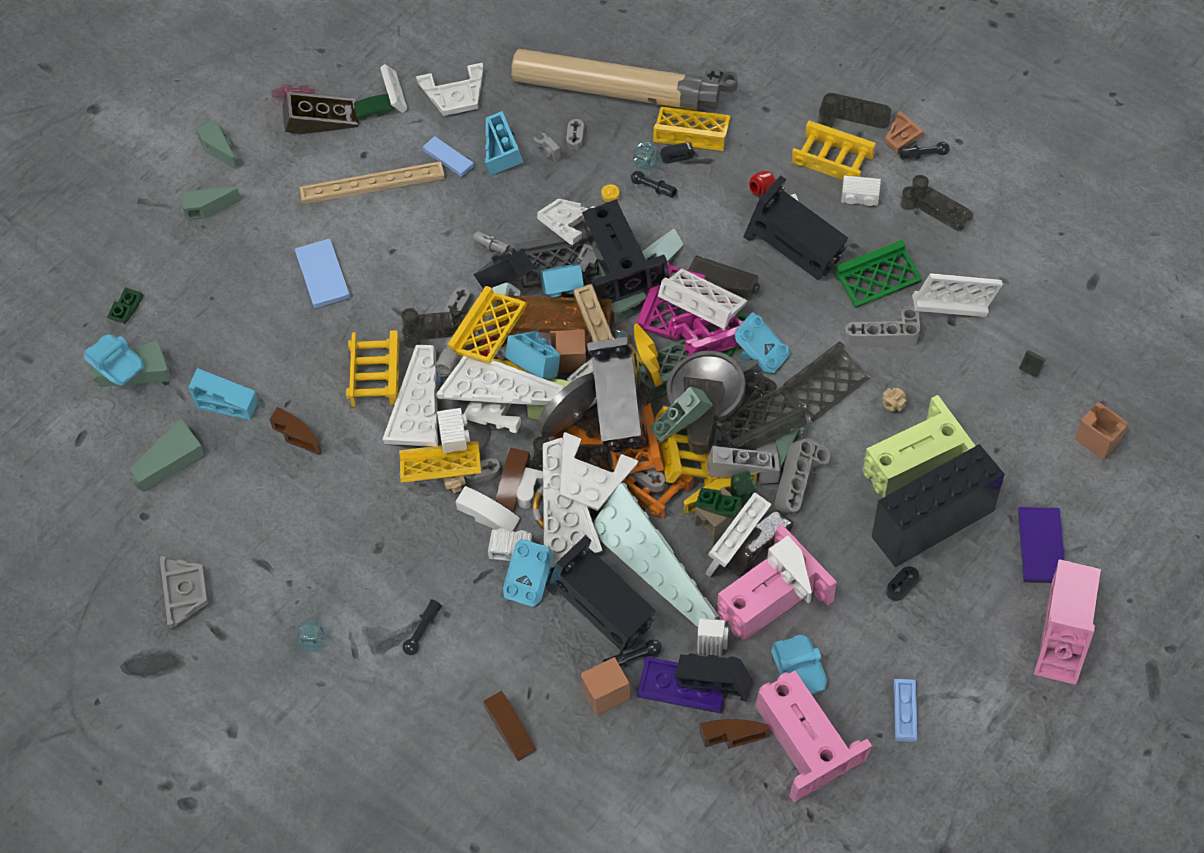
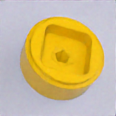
M611 184L604 186L601 190L602 199L605 202L618 200L619 188Z

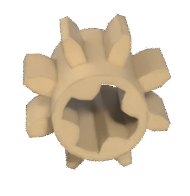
M888 388L883 393L882 403L887 410L895 411L897 409L900 412L906 406V394L901 389L893 388L891 390Z
M464 475L443 478L446 490L451 489L453 493L462 491L461 486L466 485Z

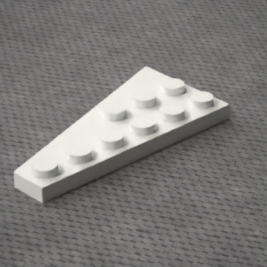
M563 438L552 440L542 445L544 545L548 546L553 554L550 569L554 568L556 562L585 535L592 540L589 548L595 554L602 552V547L587 506L560 496Z

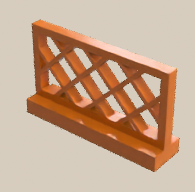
M650 400L643 402L648 445H645L642 450L631 449V447L625 448L627 450L622 454L628 456L631 452L637 453L634 459L639 461L644 456L649 461L644 463L638 462L637 466L630 473L654 467L656 472L664 470L659 440L650 429V426L655 422ZM611 452L615 471L621 454Z

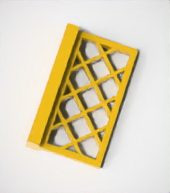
M661 107L653 129V142L671 145L688 142L694 148L724 151L730 115ZM663 113L671 114L672 116L666 118ZM688 116L689 118L684 120L681 117ZM704 118L707 120L701 122L699 119ZM676 119L679 121V122L676 123V124H673V123L671 122V121L676 120ZM720 120L725 122L722 124H718L716 121ZM695 122L697 125L691 127L689 123ZM712 124L714 127L708 129L706 126Z
M485 286L447 344L449 349L455 351L459 357L462 355L490 365L527 307L526 302L495 293L491 287ZM496 300L503 301L504 304L493 308ZM519 306L516 311L509 313V307ZM506 309L507 314L496 317V312ZM493 314L494 319L486 322L483 321L486 316ZM507 319L510 320L508 325L503 327L499 326V322ZM493 324L497 325L498 329L487 332L486 327ZM484 329V334L474 337L477 330ZM500 333L498 340L490 342L489 337ZM487 338L488 344L477 347L476 342ZM474 343V349L464 350L467 345ZM490 348L491 351L487 357L480 355L479 352Z
M478 441L466 442V450L451 451L450 453H443L442 445L438 447L399 450L401 483L481 473Z

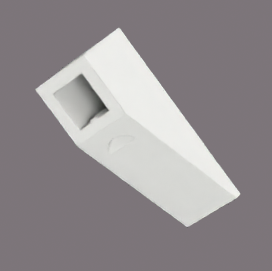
M787 536L769 548L768 563L773 569H777L781 573V577L787 584L790 583L794 587L799 598H804L809 603L812 591L802 550Z

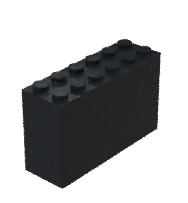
M978 444L878 500L872 539L894 567H897L994 512L1005 473L984 448Z

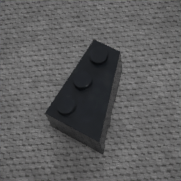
M512 248L509 251L505 250L502 253L498 252L491 257L492 261L473 275L483 289L485 286L493 288L501 285L500 282L510 283L521 278L535 266L523 248L517 250Z
M680 654L675 673V679L680 687L707 693L708 689L721 692L720 696L727 697L728 694L740 696V701L747 702L752 678L741 659L737 657L722 658L716 655Z

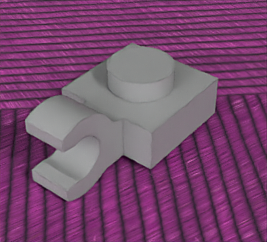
M541 133L542 140L534 137L535 146L543 147L546 157H550L554 162L561 159L560 147L550 137L547 138L545 133Z
M586 244L583 245L577 257V263H580L582 278L585 279L589 266L595 268L598 262L592 247Z

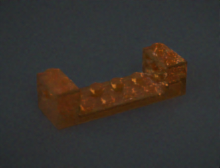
M505 295L524 301L527 304V307L508 336L516 335V331L550 333V331L585 330V334H590L576 298ZM598 299L611 331L612 300ZM497 300L496 307L504 304L503 301ZM519 306L509 307V313L516 311ZM506 309L496 312L495 314L496 317H500L502 315L507 314ZM507 319L499 322V326L503 327L508 325L510 320ZM500 333L495 335L497 339H499Z

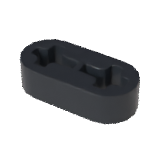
M686 142L666 146L661 149L660 155L662 162L674 163L691 159L695 155L693 145Z
M911 566L904 567L889 582L886 591L889 599L893 601L903 599L917 584L919 573L916 568ZM906 575H913V578H908L906 582L904 581ZM899 586H901L899 592H892L893 589H897Z

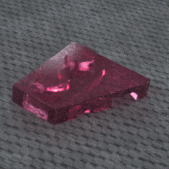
M283 84L282 87L272 90V97L274 98L285 96L286 91L315 94V89H309L308 85H299V88H292V85Z

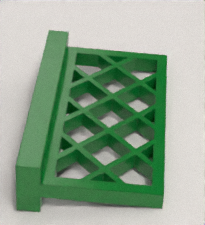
M903 239L836 266L834 276L836 280H840L855 308L922 281V277L905 250L906 245ZM903 256L906 261L905 266L895 263V258ZM880 264L889 265V272L879 270L878 266ZM892 267L903 270L901 277L890 273ZM865 270L874 272L872 279L861 276L862 272ZM905 271L913 273L915 279L908 280L903 278ZM876 273L886 276L885 283L874 280ZM845 278H856V285L848 284ZM888 278L899 281L898 285L895 287L887 285ZM859 280L870 283L868 290L857 287ZM872 284L882 287V292L874 293L870 291ZM855 291L866 294L865 299L857 301L854 295Z

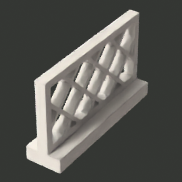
M682 268L671 278H664L662 280L658 297L723 329L728 326L729 320L747 303V300Z
M930 273L921 289L914 291L912 295L915 311L986 317L989 313L988 306L1003 283L1002 280ZM933 281H941L933 285L931 284ZM946 287L943 290L937 291L939 288ZM961 288L964 289V290L959 291V292H957V293L954 292V291L959 290V289H961ZM978 290H981V292H979V293L972 294L973 292H976V291H978Z
M757 493L752 495L709 552L708 556L714 560L705 573L707 576L711 577L720 564L726 567L771 506L768 501Z

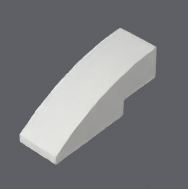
M467 486L464 487L456 500L457 510L475 517L476 522L495 530L504 528L513 532L520 521L518 516L501 504Z

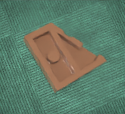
M899 111L891 125L890 131L885 137L884 143L898 153L900 148L907 147L923 136L924 130Z

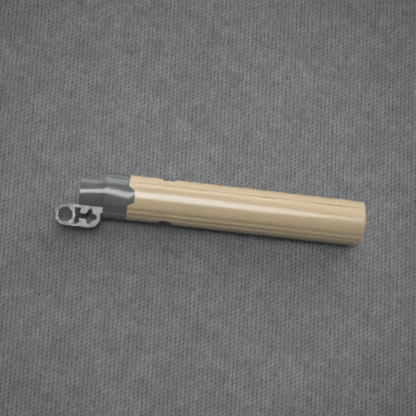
M520 48L517 49L512 60L511 76L514 82L698 111L700 107L717 109L720 91L734 92L738 88V78L734 72L714 68L708 69L703 78ZM734 80V83L727 84L726 81Z

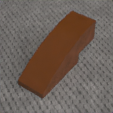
M277 407L270 418L273 430L283 433L287 443L321 455L322 451L319 441L307 425L291 413Z
M510 447L501 476L496 502L514 513L518 502L517 490L526 467L528 468L530 463V452Z
M502 690L483 701L485 710L495 723L496 729L517 761L536 751L522 722Z
M722 719L700 723V735L705 747L726 742L728 749L768 738L770 733L768 724L757 721Z

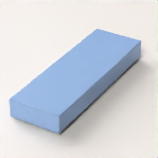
M435 136L423 146L424 152L437 161H441L444 166L460 177H463L474 167L472 161Z
M894 679L895 741L917 742L916 680Z

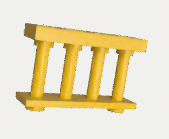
M808 121L805 133L807 140L801 150L795 148L792 150L791 162L844 180V175L861 177L859 168L864 158L872 160L875 154L876 143ZM814 141L824 143L818 156L808 153ZM831 146L841 149L835 162L825 159ZM848 152L858 155L852 167L842 165Z
M397 330L390 331V338L386 340L359 342L357 341L356 332H352V338L348 340V349L351 351L350 387L346 388V397L350 399L352 407H356V397L366 396L389 397L390 405H395L399 387L400 340ZM387 348L389 350V354H386V356L358 357V349ZM386 364L387 366L389 365V370H385V372L357 373V365ZM357 381H388V386H385V388L356 389Z
M663 406V407L661 408V410L659 411V413L656 415L655 421H656L669 407ZM691 423L685 428L694 429L696 437L675 433L664 441L659 442L666 482L674 483L681 474L702 477L706 486L718 478L707 476V457L712 448L709 424ZM677 442L697 445L699 453L679 450ZM680 458L700 461L702 469L684 467L680 462Z

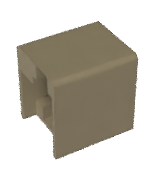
M724 487L720 489L722 495L732 496ZM695 507L694 525L697 526L701 523L713 536V545H715L734 518L720 516Z

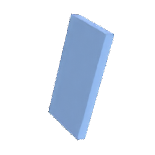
M330 239L295 248L314 309L350 298Z

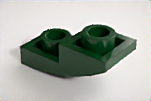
M388 94L376 95L354 102L356 117L359 120L373 114L379 117L394 110Z
M125 287L119 301H114L107 318L125 324L137 309L144 295L139 291Z
M701 488L695 505L710 513L735 519L740 512L743 501L741 497L722 495L720 490Z

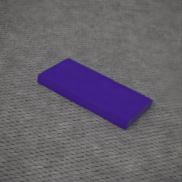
M1019 507L1018 521L1023 582L1052 583L1058 560H1064L1060 508Z
M646 657L637 693L638 698L721 714L724 697L720 696L721 692L708 689L707 693L680 687L675 679L677 662Z

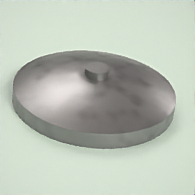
M701 351L685 357L673 368L667 381V395L671 405L689 387L703 390L713 405L698 420L693 422L696 424H713L728 418L739 408L746 391L744 374L738 363L728 355L716 351Z
M586 374L575 379L549 402L541 413L536 425L537 431L543 437L549 438L561 433L579 420L596 398L594 375Z

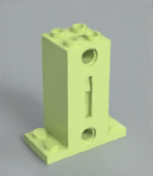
M936 395L931 398L926 421L866 449L863 473L867 479L870 478L875 491L881 494L882 497H885L975 447V444L941 398Z

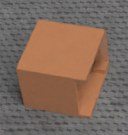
M585 330L550 331L551 346L560 354L557 374L574 373L586 363Z
M1098 402L1081 419L1075 440L1104 460L1122 441L1128 422Z
M615 657L581 673L582 692L595 715H599L630 700L629 682Z

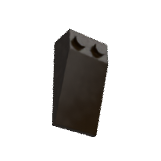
M286 91L282 105L285 132L306 134L358 127L359 121L354 108L356 99Z

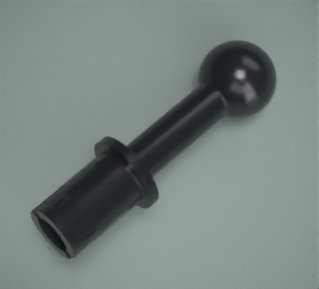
M939 142L936 146L920 148L919 145H914V147L900 148L899 151L902 152H899V157L901 160L910 158L920 159L921 155L934 153L946 155L949 152V145L946 142Z
M634 171L631 174V181L634 184L647 185L654 188L657 194H664L671 198L677 195L676 187L666 184L663 180L659 182L645 177L641 171Z
M430 600L423 614L419 616L422 620L413 636L403 643L402 649L405 654L414 655L418 652V642L429 624L433 625L435 623L433 620L442 607L436 600Z
M652 639L646 643L645 647L626 654L620 651L618 655L603 659L602 661L605 662L615 657L620 667H628L627 662L648 654L651 656L659 655L662 651V645L658 640Z

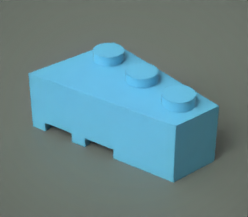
M503 111L486 117L485 164L490 176L523 163Z
M538 331L508 336L505 358L512 361L513 364L524 368L526 372L545 380L557 377L560 354L551 345L546 344L547 340L545 338L539 337L540 333Z
M198 368L189 384L190 393L198 409L251 420L258 404V398L254 390Z

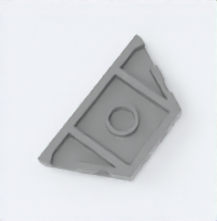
M161 556L160 564L167 624L169 629H172L208 604L205 574L202 564L187 563L183 560L173 561Z

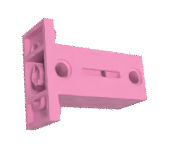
M780 525L775 530L774 545L787 536L802 550L811 591H814L818 600L823 601L828 606L834 601L836 581L783 525ZM767 558L718 593L717 614L720 620H725L730 626L734 636L740 637L745 642L802 599L798 597L794 587L783 580L781 573L770 566Z
M1058 560L1050 587L1040 651L1034 675L1074 685L1077 684L1094 634L1095 625H1093L1101 569Z
M793 671L790 674L788 672L778 677V681L772 684L770 682L764 684L759 689L755 707L800 773L794 778L789 794L795 803L866 761L872 745L868 739L862 742L857 740L848 749L797 672Z

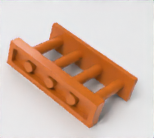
M631 452L628 457H635L637 453ZM644 456L641 458V460H643L644 462L649 461V459ZM605 463L601 465V469L614 472V466L610 468ZM664 470L659 471V472H661V473L664 475V477H665ZM632 473L621 482L627 485L626 488L631 495L635 496L639 503L648 508L652 515L659 516L662 519L665 518L664 505L679 489L689 492L693 488V476L681 474L674 484L658 500H655L648 495L651 490L646 487L641 490L633 484L636 480L632 477ZM653 480V484H655L656 482L660 483V480Z

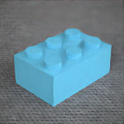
M573 264L539 270L542 292L549 297L561 296V292L564 291L574 294V290L584 287L580 265Z

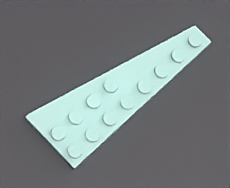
M619 483L593 522L598 539L697 627L699 626V618L717 620L719 615L708 599L703 597L698 590L696 582L686 573L684 565L679 563L674 556V551L659 530L655 529L650 522L647 513L643 512L638 505V500L635 496L631 495L625 483Z

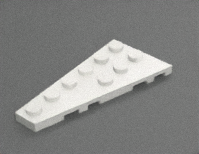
M416 345L382 439L385 444L438 447L436 349L433 345Z
M463 356L436 395L438 399L547 406L564 386L494 360L489 365Z

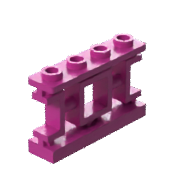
M688 312L671 318L667 332L669 335L672 334L673 337L683 335L687 340L684 350L686 352L689 351L688 356L701 351L722 352L739 346L735 340V330L744 321L741 322L734 315L729 320L728 326L725 329L715 325L718 330L709 332L705 326L713 323Z

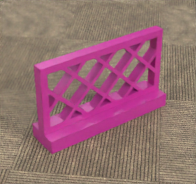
M667 261L670 278L672 272L677 273L681 268L671 266ZM688 271L705 280V275ZM661 285L650 288L636 323L644 331L680 341L682 335L673 337L672 334L669 335L667 332L669 323L665 324L662 317L668 314H672L675 317L674 312L682 308L678 306L672 308L668 301L661 300L658 297ZM666 303L669 310L659 313L658 306ZM657 319L662 323V326L657 328L650 326L651 322Z

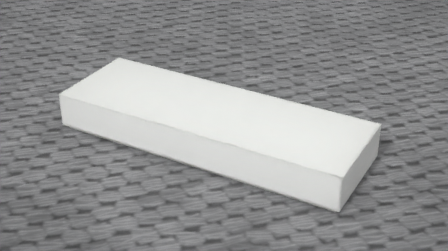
M384 64L380 69L391 105L403 113L407 110L397 73Z

